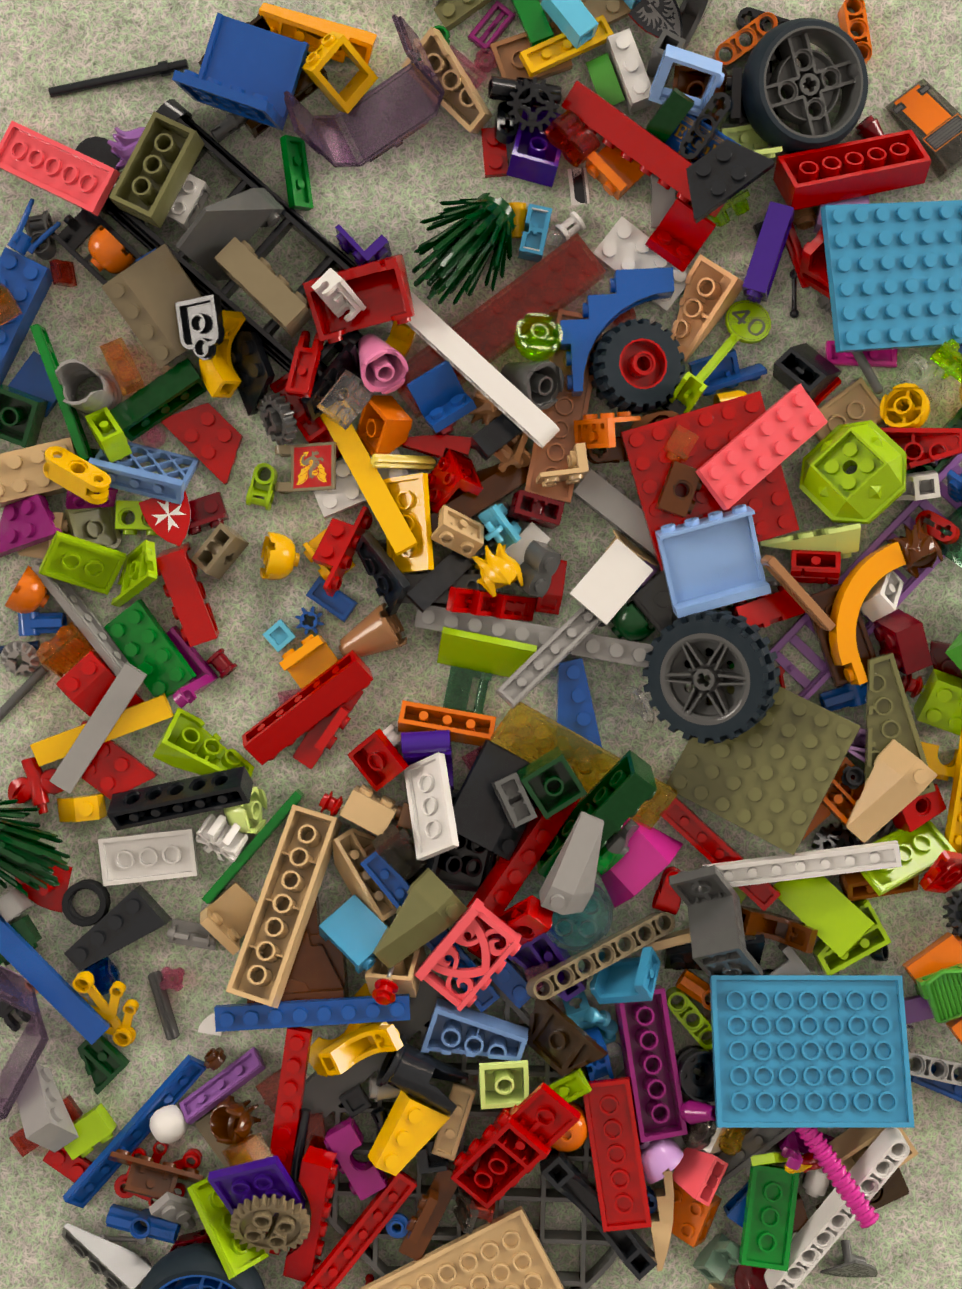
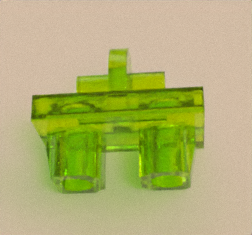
M748 189L740 191L729 199L716 217L710 215L707 217H711L717 227H722L731 221L726 211L728 208L732 207L736 216L749 211L750 208L746 199L750 196Z
M950 339L948 342L945 341L931 355L930 359L944 370L941 378L945 380L951 375L962 383V354L958 352L960 346L954 339Z

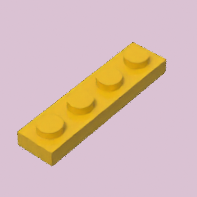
M604 15L595 18L599 23L595 36L577 49L564 33H561L520 52L519 58L529 77L531 78L605 44L607 36L614 33Z

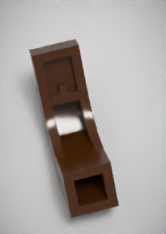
M741 906L745 935L755 936L764 934V938L812 954L818 930L789 917Z

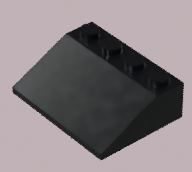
M486 739L453 802L457 834L509 861L529 821L516 828H512L491 783L519 771L531 762ZM524 787L526 794L535 811L537 805L535 804L534 800Z
M450 788L453 804L460 790ZM458 835L459 847L424 861L419 860L415 879L429 868L449 889L477 892L495 866L497 855Z

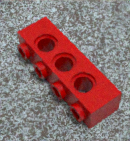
M530 895L505 910L499 919L515 932H519L522 935L519 944L523 945L550 930L554 911L541 907L540 900ZM495 933L488 936L489 940L492 938L500 939L499 942L495 943L497 948L500 949L506 945V939L502 935ZM479 947L476 953L467 948L469 952L482 960L481 947ZM491 954V963H492L498 956H494V955Z

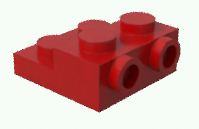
M380 728L347 754L376 792L409 767Z

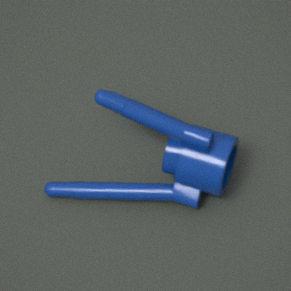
M32 198L24 211L16 232L7 244L23 256H25L27 251L33 254L35 249L61 226L60 222H56L31 244L32 238L22 231L34 204V199Z

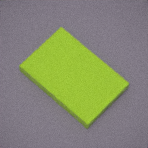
M56 531L38 570L41 575L108 595L126 560V553Z

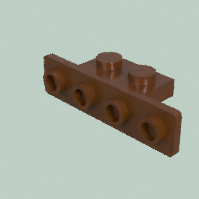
M117 1149L116 1152L111 1151L108 1158L110 1161L131 1166L123 1191L157 1200L166 1192H174L177 1179L197 1183L204 1178L203 1175H199V1170L186 1168L184 1171L177 1169L176 1164L165 1161L162 1164L153 1162V1158L140 1155L139 1158L132 1157L129 1151Z
M449 1168L447 1171L437 1172L426 1195L422 1194L417 1205L419 1209L415 1216H411L406 1229L409 1231L399 1247L400 1253L416 1261L422 1258L458 1184L450 1179L453 1173L452 1169Z

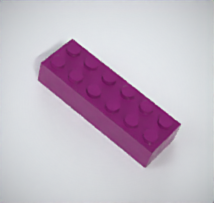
M656 985L652 1001L614 1003L625 1076L630 1077L638 1136L641 1143L688 1134L686 1121L681 1116L683 1100L666 992L664 987Z

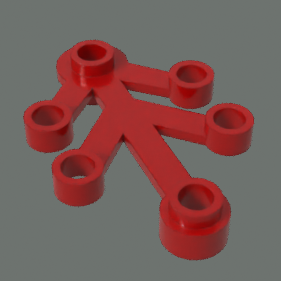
M156 1141L153 1146L154 1153L151 1157L154 1159L153 1162L160 1163L162 1156L169 1148V1144ZM157 1145H163L164 1150H158ZM137 1148L131 1155L135 1157L136 1153L147 1156V1153L143 1148ZM192 1148L185 1152L182 1159L171 1163L176 1164V1168L181 1170L184 1168L197 1169L202 1162V1154L199 1150ZM193 1158L195 1163L190 1164L187 1159ZM129 1166L127 1173L120 1175L114 1183L116 1194L125 1199L137 1196L148 1201L149 1206L154 1203L153 1198L123 1191L122 1184L126 1183L131 1168ZM176 1183L175 1189L179 1188L182 1191V1194L176 1195L183 1197L186 1193V1187L182 1183Z

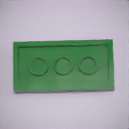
M142 599L134 602L104 627L128 662L147 674L143 682L154 698L163 694L166 695V698L170 697L197 676Z
M751 1163L738 1261L741 1265L788 1272L799 1172L789 1174L785 1171L784 1167L771 1165L752 1166Z

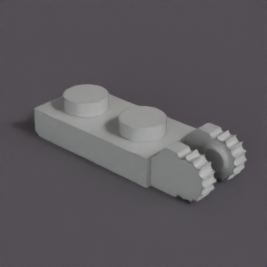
M166 1192L149 1207L151 1215L182 1224L186 1229H193L196 1226L194 1219L191 1217L192 1214L201 1220L192 1200L170 1192Z

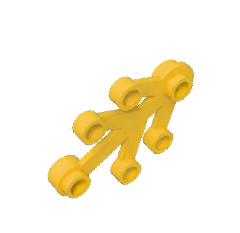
M89 971L78 973L73 980V988L79 993H88L97 1005V1007L90 1006L103 1019L109 1021L111 1025L105 1033L113 1035V1041L118 1046L126 1047L133 1043L136 1038V1031L131 1025L133 1016L139 1008V1003L134 999H128L123 1006V1012L125 1013L123 1021L121 1022L117 1016L120 998L126 990L125 984L121 981H115L109 989L111 996L108 1004L95 987L93 974Z

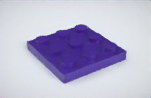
M278 1156L267 1157L209 1172V1183L231 1215H233V1210L237 1209L238 1203L244 1204V1199L252 1201L254 1195L261 1199L263 1194H266L268 1198L276 1194L278 1199L285 1195L286 1201L295 1199L294 1205L301 1203L302 1209H305L306 1200Z

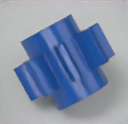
M314 606L311 607L310 612H307L304 607L301 608L303 614L295 616L296 619L300 620V624L296 628H305V635H308L310 630L318 634L317 627L325 625V623L320 622V617L324 614H316ZM307 615L315 617L313 626L305 625Z

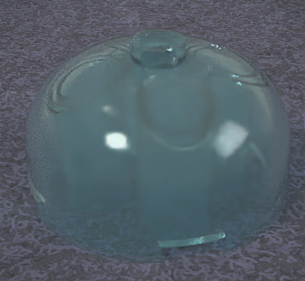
M595 882L594 892L583 912L568 915L553 912L552 926L546 932L548 938L562 949L582 951L593 947V944L604 935L606 936L612 924L613 910L604 890Z

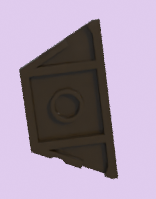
M535 999L534 1012L530 1015V1030L528 1031L527 1044L557 1073L564 1076L607 1056L608 1052L550 999Z

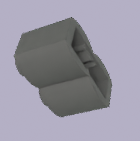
M533 540L525 551L524 562L520 565L523 586H520L518 580L515 581V584L527 594L542 598L550 587L551 576L559 567L561 554L548 544Z

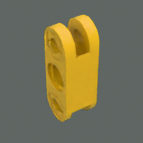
M52 446L47 448L45 451L46 463L43 466V473L48 479L89 503L99 505L108 500L111 478L106 472L63 447ZM53 455H60L61 457L54 458Z

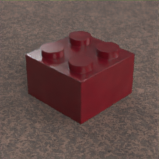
M897 609L874 621L875 628L873 632L881 648L879 655L893 653L900 672L907 676L933 665L923 623L920 620Z

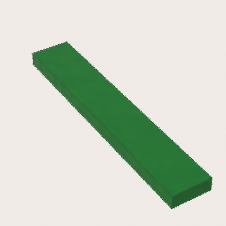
M39 324L30 326L31 332L77 455L88 462L90 457L94 458L76 409L63 402L65 399L63 386L60 385L55 373L59 363L46 328Z
M298 789L289 797L237 857L235 862L230 865L204 895L203 901L210 904L219 896L289 815L292 805H297L304 798V793Z

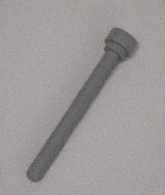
M823 295L817 302L821 309L829 312L832 317L830 298ZM862 351L852 352L874 393L881 394L883 387Z

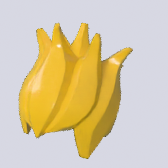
M498 543L496 555L486 545L485 560L478 556L471 557L477 563L474 567L480 570L481 578L477 580V583L481 584L492 597L496 596V589L511 585V583L517 580L520 586H523L520 565L515 559L506 554V544L501 545V543Z

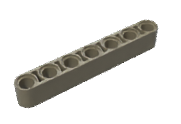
M654 912L532 977L526 984L528 995L533 999H550L669 934L675 928V918L669 912ZM660 917H662L664 921V925L662 928H660L658 925V920ZM640 928L644 930V937L642 939L638 935ZM621 938L625 942V946L622 950H620L618 946L619 940ZM601 949H603L605 953V957L602 961H600L598 957V953ZM580 960H583L585 964L582 972L578 970ZM560 971L564 973L562 983H559L557 980V975ZM539 982H542L544 990L538 995L536 986Z

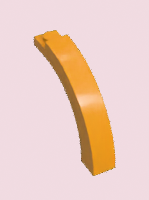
M899 542L890 543L878 548L862 559L845 578L835 597L830 619L836 626L829 631L830 650L834 665L845 666L844 675L847 681L851 682V685H861L868 682L856 642V625L860 608L871 588L882 577L892 570L906 565Z

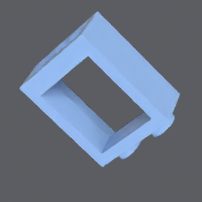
M667 44L652 82L648 100L662 105L673 89L664 87L673 62L710 74V79L701 99L685 94L695 101L688 114L698 117L713 96L715 89H720L725 76L722 73L723 62Z

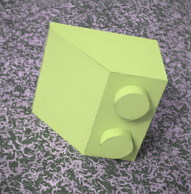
M528 1060L479 1063L478 1077L481 1109L518 1106L529 1096Z

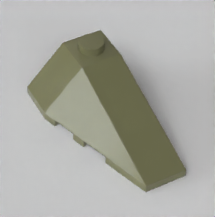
M429 868L411 884L407 891V898L402 906L399 905L393 923L386 928L373 952L389 969L449 928L468 909Z

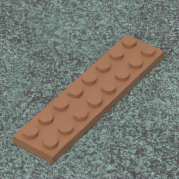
M558 309L555 328H559L560 320L587 318H583L582 313ZM554 328L549 361L562 370L564 388L562 392L558 393L556 404L549 409L541 411L558 426L560 431L543 448L533 441L524 491L570 504L574 484L567 485L566 481L557 482V485L553 487H542V484H536V478L540 472L568 469L567 455H570V451L575 445L574 420H583V415L588 413L592 391L591 382L594 380V376L589 375V367L593 366L589 359L591 353L596 350L592 347L587 358L582 395L572 396L571 390H567V375H571L570 366H566L565 353L569 350H560V343H555ZM602 334L599 336L596 342L601 339Z

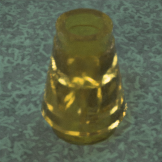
M727 1128L719 1137V1148L728 1155H736V1153L741 1151L747 1128Z

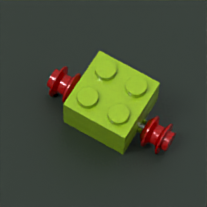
M934 668L925 685H923L922 676L914 679L912 674L902 675L901 680L905 693L907 691L910 692L911 698L919 695L913 708L917 721L960 736L962 729V679Z

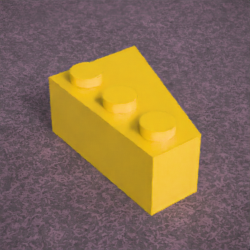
M400 1091L367 1157L376 1168L396 1176L450 1117L429 1104Z

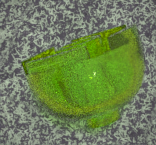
M526 314L524 319H519L515 328L514 343L517 351L521 356L531 361H545L553 357L562 342L563 331L559 323L556 325L551 321L552 317L546 314Z

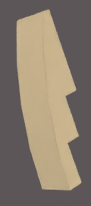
M669 1168L662 1173L665 1176L662 1179L664 1188L654 1189L658 1213L650 1214L652 1221L650 1229L653 1250L657 1261V1271H662L673 1226L674 1188L672 1171Z

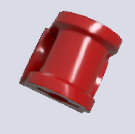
M670 866L663 871L658 888L654 894L653 909L669 912L673 915L677 914L681 898L670 886L669 876L681 872L679 868Z

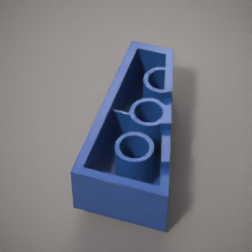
M582 658L564 661L557 665L555 748L558 746L566 759L603 751Z

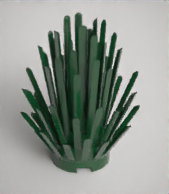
M483 193L478 198L441 201L439 203L443 206H458L444 208L443 211L445 212L438 213L440 215L420 221L422 224L433 222L426 229L431 231L459 220L440 234L420 244L418 249L414 251V253L423 255L432 248L434 250L412 269L414 274L421 268L424 269L437 258L414 281V286L417 287L424 280H428L427 285L432 287L427 299H432L436 294L439 295L448 288L438 301V304H442L446 297L456 290L468 272L470 275L455 297L453 305L457 304L464 291L468 296H471L487 260L494 250L484 282L485 286L489 284L492 271L494 270L490 287L493 292L498 271L501 278L504 277L506 253L509 261L511 260L512 232L516 228L513 220L516 215L512 207L502 197L496 199L489 196L490 193Z
M0 799V805L15 804L18 799ZM0 808V817L24 819L25 816L30 815L29 812H37L40 808ZM0 818V868L35 890H40L39 886L47 889V884L53 887L59 886L58 878L52 875L54 870L51 868L57 866L68 871V863L61 860V857L67 859L70 856L55 850L57 848L37 840L43 838L56 843H62L63 840L56 838L58 835L36 829L41 826L39 823ZM0 870V877L28 897V892L23 889L20 883ZM0 879V885L6 889L7 884Z

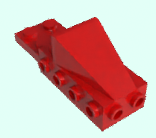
M542 1082L518 1106L515 1105L501 1109L493 1125L490 1124L485 1129L480 1139L475 1138L469 1145L468 1151L466 1153L462 1151L454 1160L456 1166L450 1179L488 1209L496 1201L501 1200L511 1187H515L526 1173L529 1174L540 1160H544L548 1156L551 1146L580 1120L581 1113Z

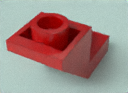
M560 561L558 569L551 576V584L547 593L542 598L537 597L535 612L559 614L567 561Z

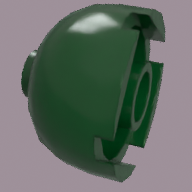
M633 601L630 603L626 602L611 619L614 625L611 628L612 632L619 639L624 637L628 641H642L655 632L656 628L654 625L649 628V620Z

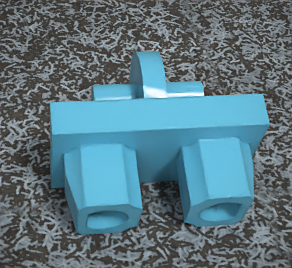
M500 503L481 512L478 518L488 530L484 538L487 541L494 538L497 543H501V545L506 544L507 548L521 539L519 534L522 528L517 522L512 521L510 523L505 516L508 514V510L503 503Z

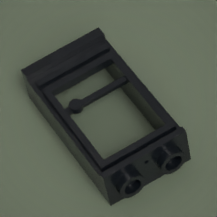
M84 209L75 218L70 214L64 218L67 226L58 235L55 232L51 234L102 285L108 281L88 263L92 258L91 254L84 259L76 252L79 246L100 225L106 228L135 259L141 257L99 215L96 216Z

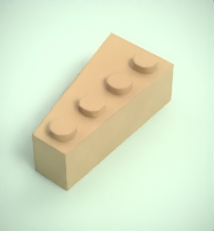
M430 27L401 67L470 133L478 134L493 115L440 30Z

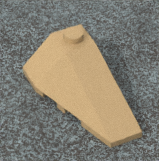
M892 739L876 757L869 778L866 779L863 792L859 800L856 801L845 826L863 843L869 840L919 796L937 777V774L895 739Z

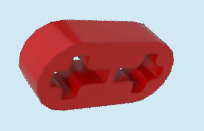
M924 510L917 515L915 524L920 519L921 527L925 518L935 523L934 527L927 524V532L936 540L948 545L955 543L959 539L960 530L951 521L930 510ZM941 528H944V529H946V530H949V529H950V531L952 532V535H951V536H948V535L945 536V535L940 531V529H941Z

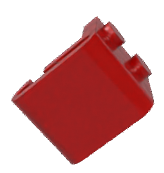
M821 227L816 237L811 242L808 241L801 250L802 259L799 275L805 284L830 298L823 228Z

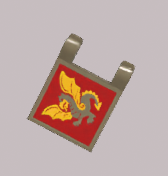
M336 442L275 446L276 455L281 457L291 456V482H276L274 484L275 492L289 494L293 492L336 490Z

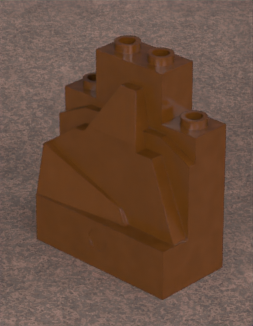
M319 897L316 898L281 1001L349 997L346 956L329 939L325 941L319 935ZM247 999V1003H258Z

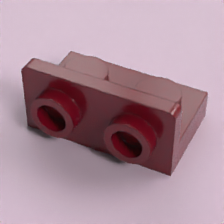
M221 492L189 501L191 522L188 536L201 533V528L209 525L211 529L216 528L220 522L224 524V521L229 519Z

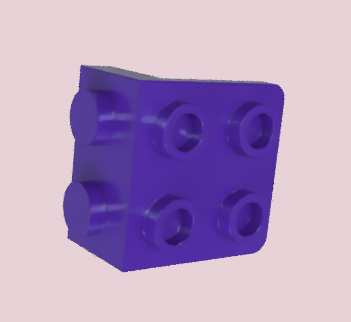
M339 224L335 227L337 232L335 237L339 241V246L346 254L352 253L355 258L354 261L358 266L392 255L389 241L383 235L378 237L364 251Z

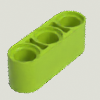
M677 987L669 988L666 991V999L671 1012L700 1046L708 1050L713 1049L712 1037L708 1040L701 1038L703 1033L707 1031L712 1032L711 1022L686 993ZM675 995L682 996V1000L678 1004L671 1003V999ZM689 1014H697V1019L695 1021H686V1018Z

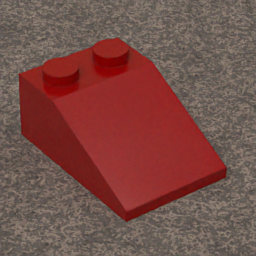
M90 651L56 685L75 705L91 717L116 676L97 651ZM136 692L126 708L144 702V700Z

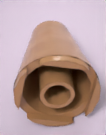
M382 603L340 640L339 650L343 657L352 650L362 658L396 649L407 644V637L402 638L401 635L404 628L396 614L388 616L385 610L386 603Z

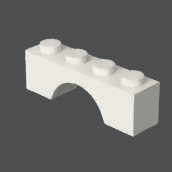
M935 470L906 474V491L896 501H917L941 497L938 473Z

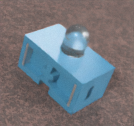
M529 204L518 258L541 263L545 244L559 246L562 243L563 236L560 232L548 230L552 208Z

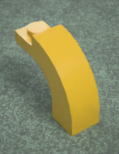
M222 310L224 340L220 345L216 346V354L212 359L202 360L199 358V366L203 382L212 397L231 398L241 383V379L231 362V345L246 318L242 312Z
M376 1022L338 1039L319 1052L318 1056L327 1075H341L353 1065L371 1055L381 1052L398 1051L404 1045L400 1039V1033L394 1027V1024Z

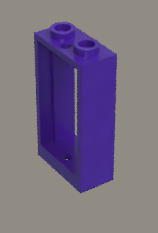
M772 201L769 203L742 286L743 294L747 296V300L758 304L761 301L767 302L794 220V207Z

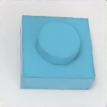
M282 619L278 620L262 634L277 652H280L297 637Z

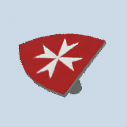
M186 490L184 491V499L181 505L155 498L139 502L143 516L152 530L167 542L181 547L191 522V508Z

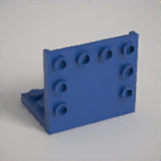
M217 12L199 74L184 69V73L175 70L172 80L194 101L283 131L302 71L301 67L304 65L309 44L229 18Z

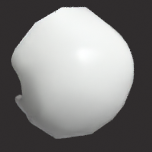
M168 1105L155 1111L150 1118L149 1128L157 1141L172 1144L181 1139L186 1133L188 1123H186L182 1111L176 1105Z

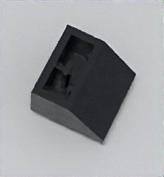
M807 343L790 347L774 362L773 377L789 390L801 383L812 400L841 374L837 367Z

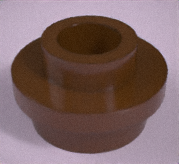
M221 1047L209 1050L204 1057V1066L207 1069L211 1068L213 1071L218 1069L226 1059L224 1050Z

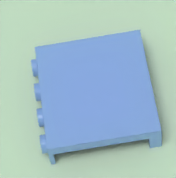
M740 504L733 506L731 511L723 513L722 511H714L709 513L708 517L701 519L698 517L688 518L684 520L683 524H666L660 527L661 530L655 531L672 609L677 618L771 593L770 584L765 579L763 565L760 561L761 555L752 516L755 514V510L751 507Z

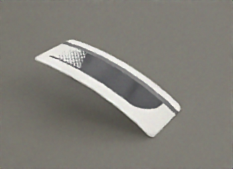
M586 168L567 169L571 206L589 204Z

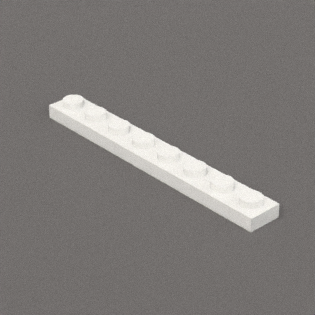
M897 840L795 853V855L784 854L702 865H715L732 887L902 867Z

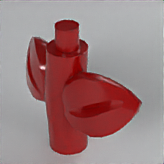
M35 757L22 760L21 763L26 777L15 778L10 783L8 798L9 800L18 799L17 804L27 803L32 800L33 807L37 806V808H40L38 810L39 815L48 813L46 803L50 802L48 794L55 795L64 791L49 782L57 768H50L43 772Z

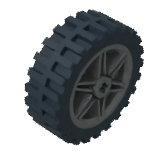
M716 609L694 613L673 621V624L660 631L661 636L655 638L650 644L654 648L646 653L644 659L649 661V667L644 668L642 676L648 677V684L643 686L644 692H650L652 697L648 704L650 708L656 706L660 712L656 717L660 722L666 719L671 724L668 729L673 733L678 730L684 732L682 738L686 740L695 737L698 738V743L705 744L710 740H714V744L722 743L726 739L732 740L737 738L761 721L767 715L766 711L775 702L773 696L779 691L780 684H776V677L780 675V668H775L774 660L778 658L776 651L770 652L767 644L771 643L767 636L762 638L758 634L760 628L756 624L752 626L747 624V618L742 615L735 617L731 615V611L716 612ZM707 648H711L714 651L712 657L706 654ZM686 660L689 661L692 668H688L685 665ZM728 661L734 663V669L731 670L727 663ZM709 675L711 680L706 681L704 676ZM687 684L694 685L691 692L686 690ZM728 685L734 686L735 691L733 694L727 691ZM707 697H709L713 705L707 704Z

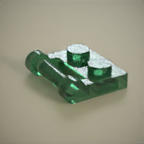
M451 666L443 707L485 715L483 708L488 683L492 680L493 674ZM473 677L479 678L474 710H467Z

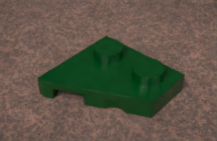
M103 1035L92 1045L85 1040L77 1048L81 1059L85 1062L88 1076H92L95 1084L93 1089L97 1095L130 1062Z

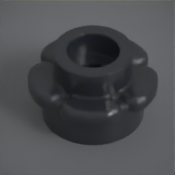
M848 766L843 769L841 780L844 785H847L850 789H857L859 785H863L865 774L862 769L857 766Z

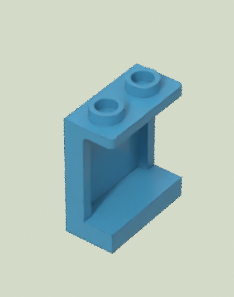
M354 894L319 925V935L325 941L329 939L354 964L355 971L360 974L363 970L367 971L375 964L377 957L373 952L387 926Z
M652 946L643 947L641 957L623 958L595 973L590 982V991L599 1004L652 1001L661 961ZM604 952L599 953V960L602 961L605 957Z

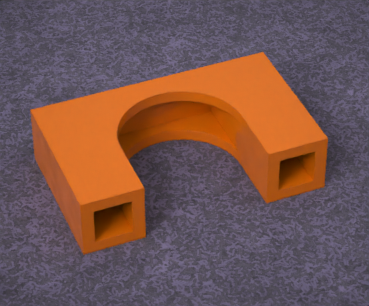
M947 932L902 966L916 983L915 979L959 963L962 964V939L958 935L954 936ZM962 1017L948 1021L946 1025L962 1045Z

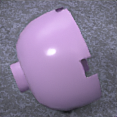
M671 1138L640 1142L644 1175L648 1184H653L663 1179L665 1176L662 1173L668 1168L670 1171L675 1169L684 1156L679 1145Z

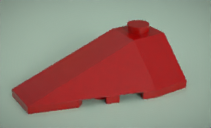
M880 428L906 452V470L962 454V428Z

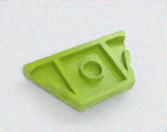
M144 540L126 555V560L117 583L122 585L120 595L112 599L111 605L121 607L157 579L154 542Z

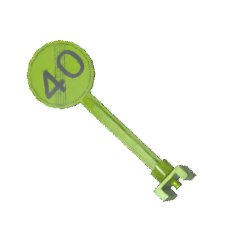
M742 300L730 306L725 315V325L731 335L696 377L689 371L685 374L675 389L673 398L669 399L671 403L677 399L687 407L684 413L690 412L707 388L704 381L738 341L754 344L761 342L767 337L771 329V319L768 312L761 305L748 300Z

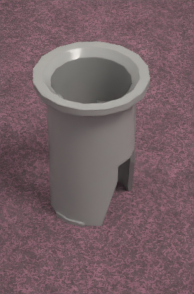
M67 359L61 362L55 370L58 381L63 386V395L65 397L63 402L75 408L82 420L86 421L84 416L104 407H107L110 411L122 401L121 387L117 379L109 372L93 369L77 359ZM90 377H99L103 383V390L90 392L86 398L77 401L76 392L78 386Z

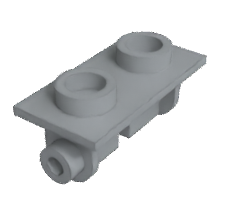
M172 919L171 928L167 932L168 942L215 951L217 940L200 923Z

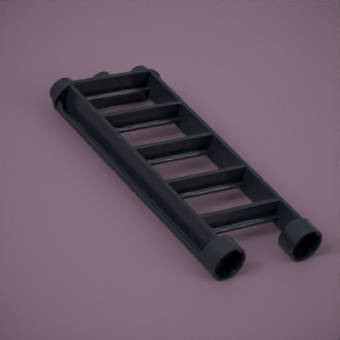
M169 99L158 108L157 113L197 131L205 143L193 167L208 153L240 181L226 198L252 188H265L284 208L279 215L283 220L256 249L255 253L258 259L261 257L265 259L289 230L293 228L325 256L324 260L303 283L322 276L330 267L333 268L334 265L340 270L357 266L294 209H290L283 199L197 125L192 119V114L175 99ZM108 196L101 212L106 215L109 214L148 250L151 251L165 244L161 238L144 224L145 221L120 210ZM167 245L201 295H219L221 310L242 312L246 319L239 330L258 331L266 354L289 373L293 355L272 337L281 326L273 319L264 328L259 326L229 299L239 288L232 279L221 290L217 289L187 262L189 259L187 255L181 250L177 253ZM302 283V285L296 291H298L300 294L304 296V298H306L307 296ZM359 330L342 335L343 340L330 344L327 341L321 351L314 383L327 369L329 362L338 352L343 350L349 341L358 349V342L364 336Z

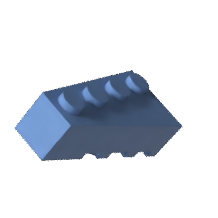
M437 998L420 1052L429 1053V1051L441 1052L444 1055L455 1053L465 1054L466 1057H475L476 1055L487 1056L489 1059L521 1061L528 1041V1028L464 1007L460 1012L451 1002Z

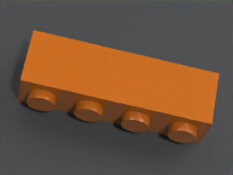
M402 700L398 719V732L450 730L451 741L482 747L486 739L491 742L493 740L496 717Z

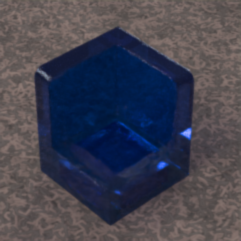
M109 957L103 958L83 969V971H89L93 974L94 985L102 996L110 993L109 989L115 981H120V972Z

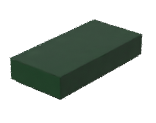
M674 88L647 124L646 130L665 143L693 107L695 101L677 88Z

